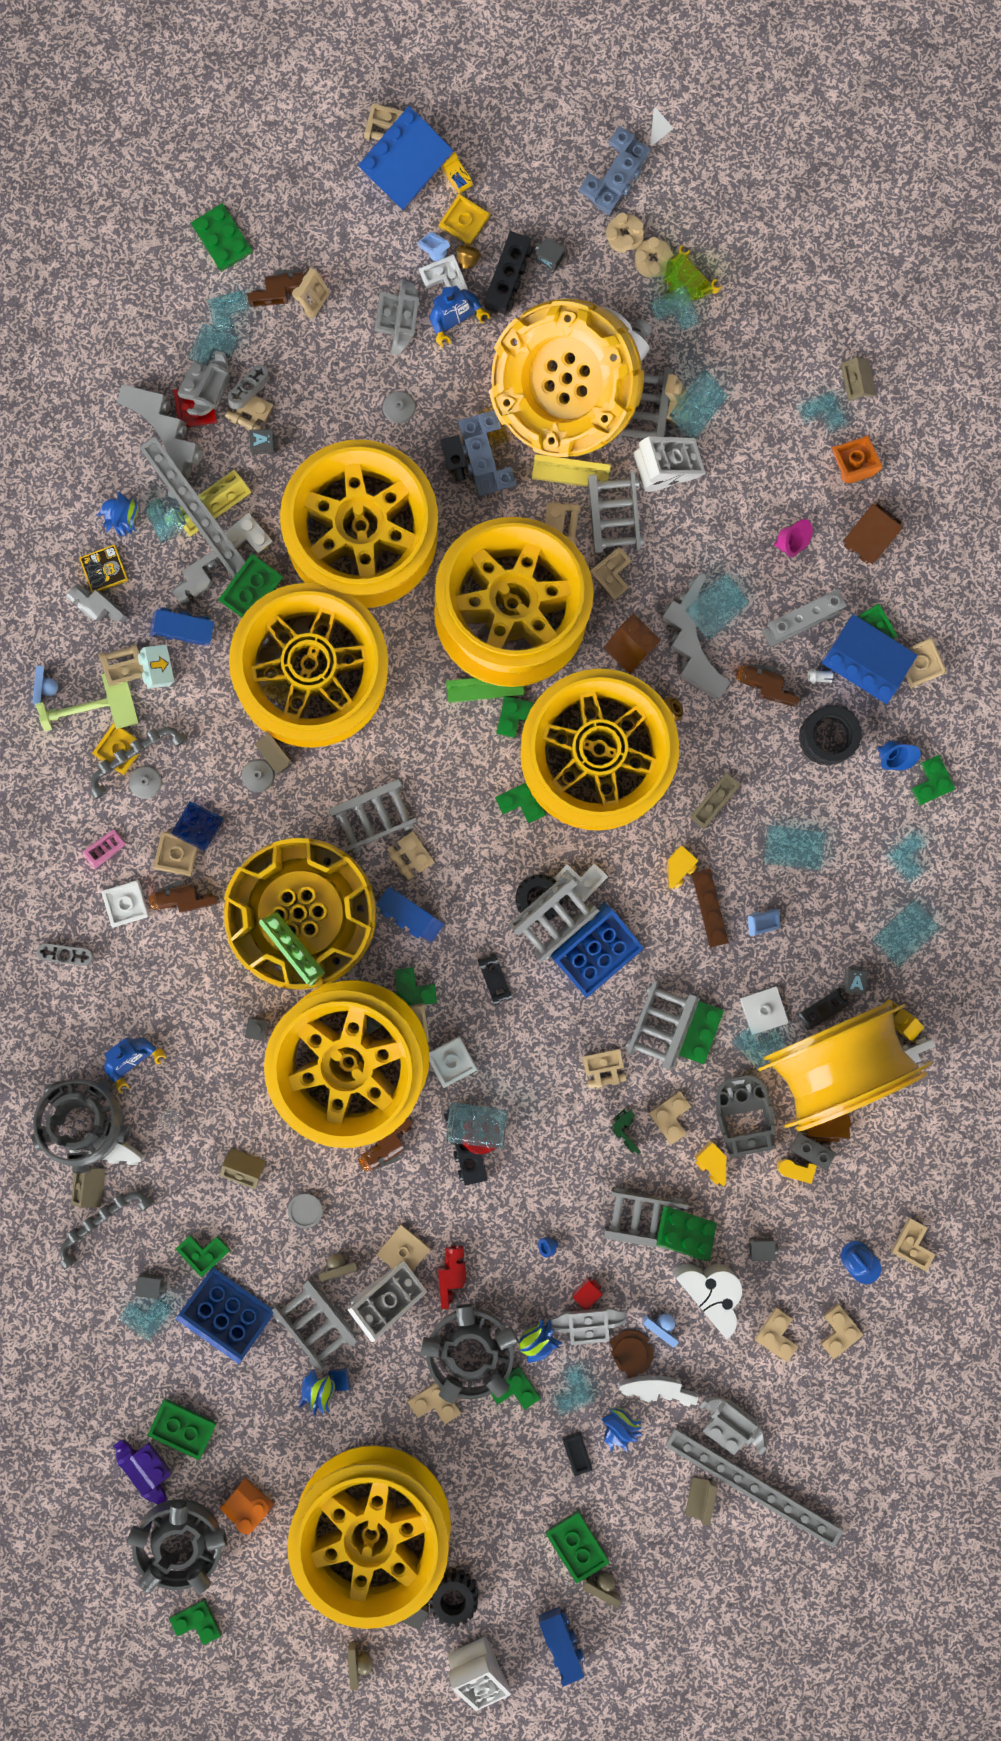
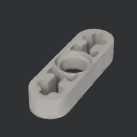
M262 365L253 367L229 392V406L233 409L243 408L268 382V369ZM245 385H252L253 389L246 390L243 387Z
M45 943L41 944L37 949V956L43 961L87 966L94 960L93 952L86 948ZM48 947L49 951H56V959H54L55 955L52 954L45 957L42 950ZM64 949L70 951L71 955L68 960L61 958V952ZM75 950H77L76 954L83 955L86 952L89 959L83 962L82 958H75Z

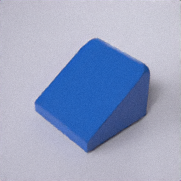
M347 1368L328 1371L329 1377H331V1374L334 1376L335 1391L350 1390L351 1386Z

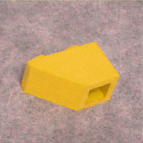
M682 845L667 859L668 888L670 889L674 887L678 889L685 881L682 878L687 873L691 875L698 867L696 865L698 860Z
M894 1003L893 1005H891V1009H893V1008H895V1007H897V1006H899V1005H897L896 1003ZM903 1008L893 1012L895 1030L913 1042L924 1029L923 1025L916 1017Z
M710 1140L694 1156L697 1159L695 1164L702 1171L707 1169L711 1174L709 1178L716 1185L720 1183L724 1187L726 1185V1156Z

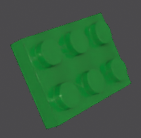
M223 203L190 222L221 272L253 253Z
M251 554L218 601L242 618L256 601L275 590L283 576Z
M700 1001L698 1002L679 1056L705 1064L724 1010Z
M668 1206L663 1207L656 1245L703 1261H710L717 1223Z
M165 1398L147 1436L200 1460L217 1422Z
M578 1510L545 1531V1534L576 1584L610 1563Z

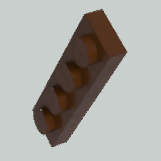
M711 869L692 873L709 947L729 943Z

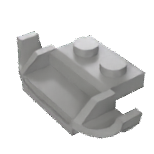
M403 279L400 280L401 287L398 295L380 292L374 331L392 335L393 343L390 354L395 355L401 354L414 335L419 303L415 286L411 281Z
M216 351L215 363H210L209 366L197 363L191 364L178 390L180 398L194 400L195 402L193 409L188 408L187 412L189 414L202 416L217 408L230 380L229 365L225 353Z
M605 1307L566 1311L556 1318L549 1317V1319L551 1320V1329L559 1333L570 1332L571 1345L609 1342L608 1328L623 1325L627 1317L626 1310L618 1311L614 1308Z
M709 1397L700 1404L699 1408H707L712 1412V1419L703 1427V1432L732 1455H735L745 1443L747 1445L753 1443L760 1455L767 1450L766 1438L759 1426V1422L729 1398Z

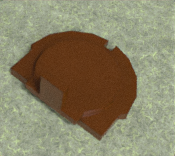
M844 1114L808 1128L807 1138H816V1141L821 1142V1145H831L832 1142H840V1139H850L851 1121L849 1115Z
M629 1329L619 1332L617 1336L610 1339L609 1343L613 1349L610 1352L621 1372L625 1371L627 1377L631 1378L639 1373L642 1374L649 1368L653 1360L652 1344H647L650 1340L645 1334Z

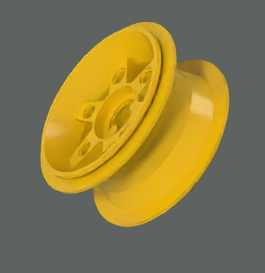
M363 439L346 440L321 448L300 464L285 488L280 509V524L283 540L291 562L305 583H317L329 590L349 594L360 601L366 608H374L387 605L402 598L414 589L427 574L437 548L438 507L429 480L419 466L403 452L377 441ZM363 476L383 480L391 486L373 497L366 494ZM345 478L346 497L341 501L320 495L328 486ZM354 481L360 483L357 488H352L350 484ZM396 498V501L393 503L387 502ZM407 505H409L414 521L413 533L390 522ZM319 508H327L328 510L323 512L320 511ZM309 517L331 528L313 546L308 536ZM367 519L377 524L375 533L369 538L367 536L370 533V526ZM351 521H353L352 530L357 539L348 536L345 532V528H347ZM363 524L366 526V529L364 531H357L356 527ZM393 536L395 538L398 537L401 539L399 541H394L391 539V537ZM332 544H334L333 549H331V550L325 549L326 547L331 546ZM382 550L402 555L392 566L376 573L375 557ZM346 555L356 560L359 576L340 572L329 565ZM368 559L371 560L370 563L366 565L360 562Z
M501 517L475 525L453 542L446 551L437 572L434 617L437 634L443 648L462 670L486 683L497 686L517 687L535 684L550 678L570 662L583 641L586 625L593 606L594 595L589 567L579 549L567 536L543 522L522 517ZM508 557L518 558L514 568L511 570H505L494 560ZM525 562L531 564L530 567H525L523 565ZM537 564L547 569L557 581L537 582L534 579ZM471 574L482 590L460 595L466 579ZM499 603L503 606V612L497 607ZM512 603L515 604L517 607L511 609L507 605ZM565 610L560 626L554 631L543 614ZM486 623L490 630L487 643L478 638L467 624ZM524 638L532 646V648L523 650H506L510 640Z
M317 583L292 584L266 594L256 601L244 614L233 634L230 646V677L245 712L262 731H268L273 738L286 744L309 748L325 747L353 736L371 720L378 710L387 684V646L376 619L353 596L329 590ZM299 616H316L309 633L297 635L285 623V621ZM335 622L352 635L358 646L333 648L330 641ZM320 628L328 630L325 636L318 635L317 631ZM270 635L282 651L281 658L257 665L260 648L267 636ZM282 635H288L290 637V640L287 643H282V641H279ZM308 651L307 655L301 659L302 671L298 675L293 670V662L299 654ZM322 655L326 660L327 667L323 674L311 678L318 671V659ZM351 657L354 662L346 664L343 663V659ZM309 660L315 663L314 668L310 670L304 667L305 662ZM363 668L360 686L351 699L336 677L339 674ZM270 671H275L277 673V676H275L274 678H267V673ZM286 684L290 686L284 712L268 700L261 687ZM339 693L341 695L340 701L335 702L331 700V695ZM320 695L336 711L321 718H303L312 696ZM295 700L303 702L300 709L292 707Z
M590 669L570 674L547 688L536 700L527 716L522 732L520 755L525 782L533 797L544 810L554 818L572 827L600 831L627 825L649 811L661 799L672 782L679 759V738L674 718L660 695L637 677L612 669ZM597 699L619 703L628 708L629 711L614 723L604 720ZM579 703L582 726L578 731L553 725L562 712ZM592 710L595 713V717L588 719L584 712ZM629 722L632 725V729L625 731L622 729L621 724ZM642 723L649 736L651 757L628 747L627 739ZM562 735L567 741L565 744H559L556 742V737ZM593 735H604L612 741L614 748L609 747L602 740L593 742L587 739ZM545 745L571 755V761L554 779L546 762ZM601 745L604 748V753L597 755L593 750L594 747ZM588 752L594 759L598 760L606 758L610 762L602 766L594 765L587 760L584 753ZM630 760H638L640 767L637 769L633 768L630 765ZM618 770L645 777L633 792L618 799L615 776ZM572 773L575 779L573 782L568 783L564 780V775ZM585 777L593 779L600 803L581 801L566 792ZM601 786H610L611 793L608 795L603 794Z
M343 980L316 988L305 995L282 1017L274 1028L268 1041L264 1060L267 1091L274 1107L284 1121L307 1139L325 1146L337 1148H355L369 1145L394 1132L412 1112L427 1079L430 1062L429 1045L421 1021L413 1009L394 992L366 981ZM348 1011L343 1031L340 1033H336L319 1020L320 1017L330 1013ZM368 1016L382 1024L392 1037L375 1041L367 1033ZM351 1023H357L359 1030L351 1029ZM315 1034L320 1035L322 1041L317 1039ZM300 1039H302L319 1059L297 1068V1048ZM346 1047L354 1048L355 1050L359 1051V1053H360V1054L362 1055V1057H363V1060H364V1063H365V1064H363V1063L360 1061V1058H359V1055H358L357 1052H355V1051H353V1050H348ZM385 1049L389 1055L381 1056L379 1050ZM345 1057L353 1058L354 1064H347ZM400 1058V1077L395 1088L377 1067ZM309 1072L313 1074L314 1078H306L305 1073ZM325 1085L329 1088L328 1108L315 1101L305 1088ZM373 1087L379 1088L381 1092L375 1091ZM356 1092L377 1106L366 1112L348 1114L353 1094ZM337 1099L342 1100V1107H338L336 1105Z
M891 1000L763 1057L765 1061L769 1060L770 1063L758 1068V1071L772 1066L786 1080L795 1099L796 1117L784 1124L785 1128L799 1124L796 1126L797 1131H802L888 1096L928 1075L926 1070H921L932 1065L933 1061L929 1060L917 1064L904 1052L895 1034L893 1012L906 1007L905 1004L891 1009V1005L894 1004Z
M378 1445L360 1446L341 1452L326 1461L307 1482L293 1515L288 1534L289 1565L295 1583L304 1598L325 1617L354 1628H382L401 1622L418 1612L436 1592L447 1565L451 1518L443 1488L435 1475L422 1462L401 1450ZM372 1483L369 1496H365L358 1501L343 1491L354 1485ZM391 1487L402 1493L413 1505L397 1509L388 1500L389 1488ZM323 1511L339 1529L318 1538V1520ZM367 1521V1522L364 1524L363 1531H362V1535H361V1534L359 1533L358 1529L356 1528V1526H357L359 1523H362V1522ZM382 1525L386 1529L387 1534L379 1539ZM367 1529L375 1530L376 1534H369ZM424 1533L425 1542L418 1559L403 1541ZM348 1561L353 1565L352 1582L340 1577L329 1565ZM380 1568L397 1579L386 1585L370 1586L374 1570ZM362 1575L365 1576L367 1580L359 1581L357 1577Z

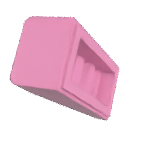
M113 829L82 852L94 869H96L124 847L126 843ZM113 837L118 845L114 846L110 838ZM105 842L111 847V850L108 851L104 845ZM101 847L105 854L102 855L97 848ZM92 852L98 856L97 860L91 855Z

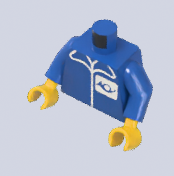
M458 286L452 288L445 287L442 290V294L435 297L430 321L435 334H438L436 342L443 347V339L448 344L451 342L450 338L443 334V331L449 330L475 314L474 311L477 312V319L482 324H484L481 320L483 315L490 319L487 311L481 309L482 305L473 292L465 289L460 290Z
M144 1037L124 1038L105 1053L107 1060L104 1063V1071L112 1082H115L118 1092L122 1093L120 1088L126 1086L129 1089L126 1080L120 1077L129 1072L150 1054H153L156 1064H161L159 1057L166 1059L164 1050L156 1049Z

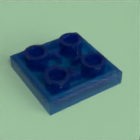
M189 801L171 835L206 852L224 818Z

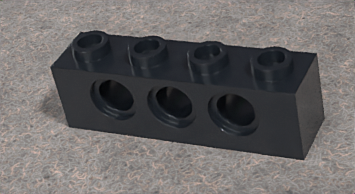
M513 231L509 232L484 300V308L506 315L507 310L512 309L514 303L512 296L514 292L517 293L521 283V281H518L519 277L524 275L527 267L525 263L526 258H530L533 251L530 237ZM513 254H518L521 257L518 259H514L511 256ZM511 271L514 275L506 276L505 273ZM500 289H506L508 292L506 294H501L498 291Z
M470 1103L447 1108V1113L444 1114L446 1125L450 1124L452 1131L449 1132L451 1144L455 1143L456 1151H453L456 1163L459 1162L461 1170H458L460 1182L464 1181L465 1186L488 1180L482 1154H474L468 1149L461 1148V1131L455 1126L456 1122L464 1121L466 1123L473 1116ZM473 1159L475 1166L467 1168L464 1164L465 1160Z

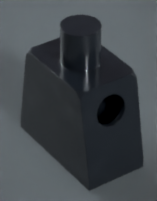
M459 435L441 439L440 446L448 473L453 472L455 482L466 480L464 469L467 468V463ZM457 458L459 463L453 464L452 459Z

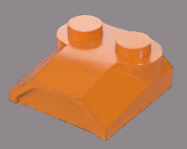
M868 435L838 446H832L833 454L841 471V479L846 483H854L870 478L882 469L881 461Z
M244 1478L219 1509L236 1524L239 1532L249 1535L267 1515L274 1502Z

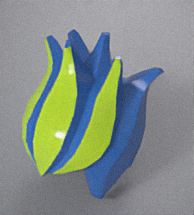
M118 492L117 499L105 501L96 516L104 515L105 522L103 528L107 527L106 532L113 526L120 537L122 534L126 536V530L128 533H132L131 529L135 532L137 531L134 521L139 510L138 503L133 497L127 499L125 495Z
M541 1319L537 1326L528 1328L521 1335L518 1349L527 1355L528 1363L545 1359L555 1348H559V1345L562 1344V1342L553 1338L554 1329H551L550 1319L545 1326H543V1319Z
M314 1369L311 1370L308 1376H304L299 1408L309 1402L310 1411L313 1410V1415H316L317 1409L322 1414L325 1413V1409L331 1412L329 1402L335 1391L334 1376L331 1374V1377L327 1376L326 1378L317 1379Z
M610 1408L609 1412H612V1415L601 1419L607 1425L604 1442L609 1446L611 1452L614 1445H618L626 1452H629L628 1442H638V1439L635 1437L642 1436V1432H638L641 1426L637 1425L641 1420H633L622 1408Z

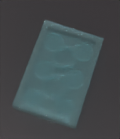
M703 370L669 416L687 438L696 439L727 398V395L711 374Z
M725 573L688 606L685 611L709 640L749 602L729 575Z
M768 825L763 864L821 871L826 833Z
M912 900L871 940L899 968L940 927L915 900Z
M451 1102L446 1142L504 1149L508 1110Z

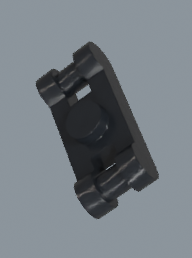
M492 953L490 957L485 959L483 957L477 959L494 1005H499L501 1001L506 999L507 1001L512 1000V995L496 954ZM493 964L495 969L488 971L486 966ZM502 987L504 992L497 995L495 989Z
M836 988L825 997L797 1013L799 1019L804 1021L807 1031L849 1005L848 1001L842 997V992L839 988ZM832 999H835L838 1003L836 1006H833L830 1002ZM812 1012L817 1017L814 1020H811L809 1016Z

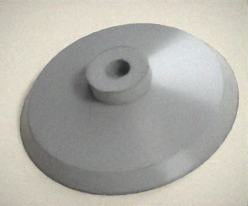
M404 391L392 392L383 403L385 416L394 423L409 421L416 411L413 397Z
M252 760L242 770L243 784L253 792L266 791L272 786L275 779L274 769L265 760Z
M151 766L136 768L129 778L130 790L135 796L142 799L154 797L162 786L160 773Z
M297 1195L288 1206L289 1219L299 1228H311L322 1217V1205L313 1195Z

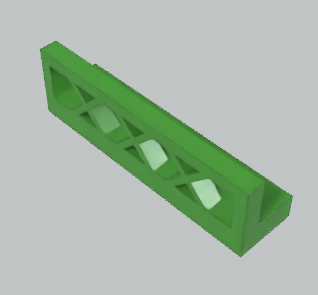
M477 678L446 681L449 703L504 698L505 696H524V686H497Z
M278 912L258 922L305 983L310 986L316 984L325 972Z

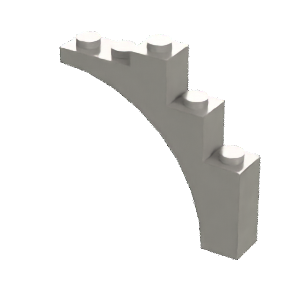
M122 384L117 403L136 411L154 427L163 442L167 454L185 479L188 480L192 472L191 464L198 466L199 461L203 458V447L183 440L187 433V423L167 416L171 408V399L162 394ZM169 490L168 497L176 499Z
M700 573L698 577L693 576L688 584L691 587L688 593L683 592L678 602L680 605L675 601L671 605L666 604L661 614L664 615L662 618L663 622L680 632H676L670 641L673 643L671 649L689 660V662L685 660L679 670L682 671L680 677L718 701L730 681L719 674L710 664L701 649L695 625L696 602L700 589L706 579V576Z

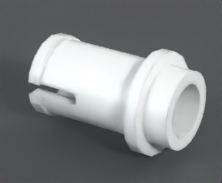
M813 668L808 671V682L815 684V682L832 683L833 671H816Z

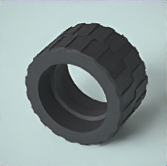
M826 705L817 709L804 720L803 725L800 727L799 740L800 747L804 751L803 753L812 762L814 761L819 765L831 766L845 761L860 746L862 728L859 720L852 711L850 712L847 708L840 707L839 705ZM833 718L844 726L847 733V742L841 751L826 753L816 745L813 738V729L820 720Z

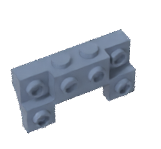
M618 126L609 141V145L620 153L603 180L589 173L579 188L581 194L590 199L599 210L611 216L623 195H628L632 187L630 185L633 179L637 180L642 171L640 168L651 150L637 141L634 134L621 126Z
M495 410L459 420L458 424L464 442L462 448L464 456L467 455L469 460L467 470L469 475H473L478 497L517 486L512 467L497 471L487 437V433L501 429Z

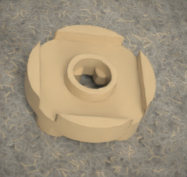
M619 213L612 219L606 229V236L610 247L621 253H625L626 250L637 249L644 240V227L640 219L625 213ZM627 230L629 235L625 234L622 236V232Z
M651 237L649 240L642 242L636 250V268L645 277H662L671 267L670 262L672 261L673 253L667 243L656 237ZM650 255H657L658 261L650 262Z

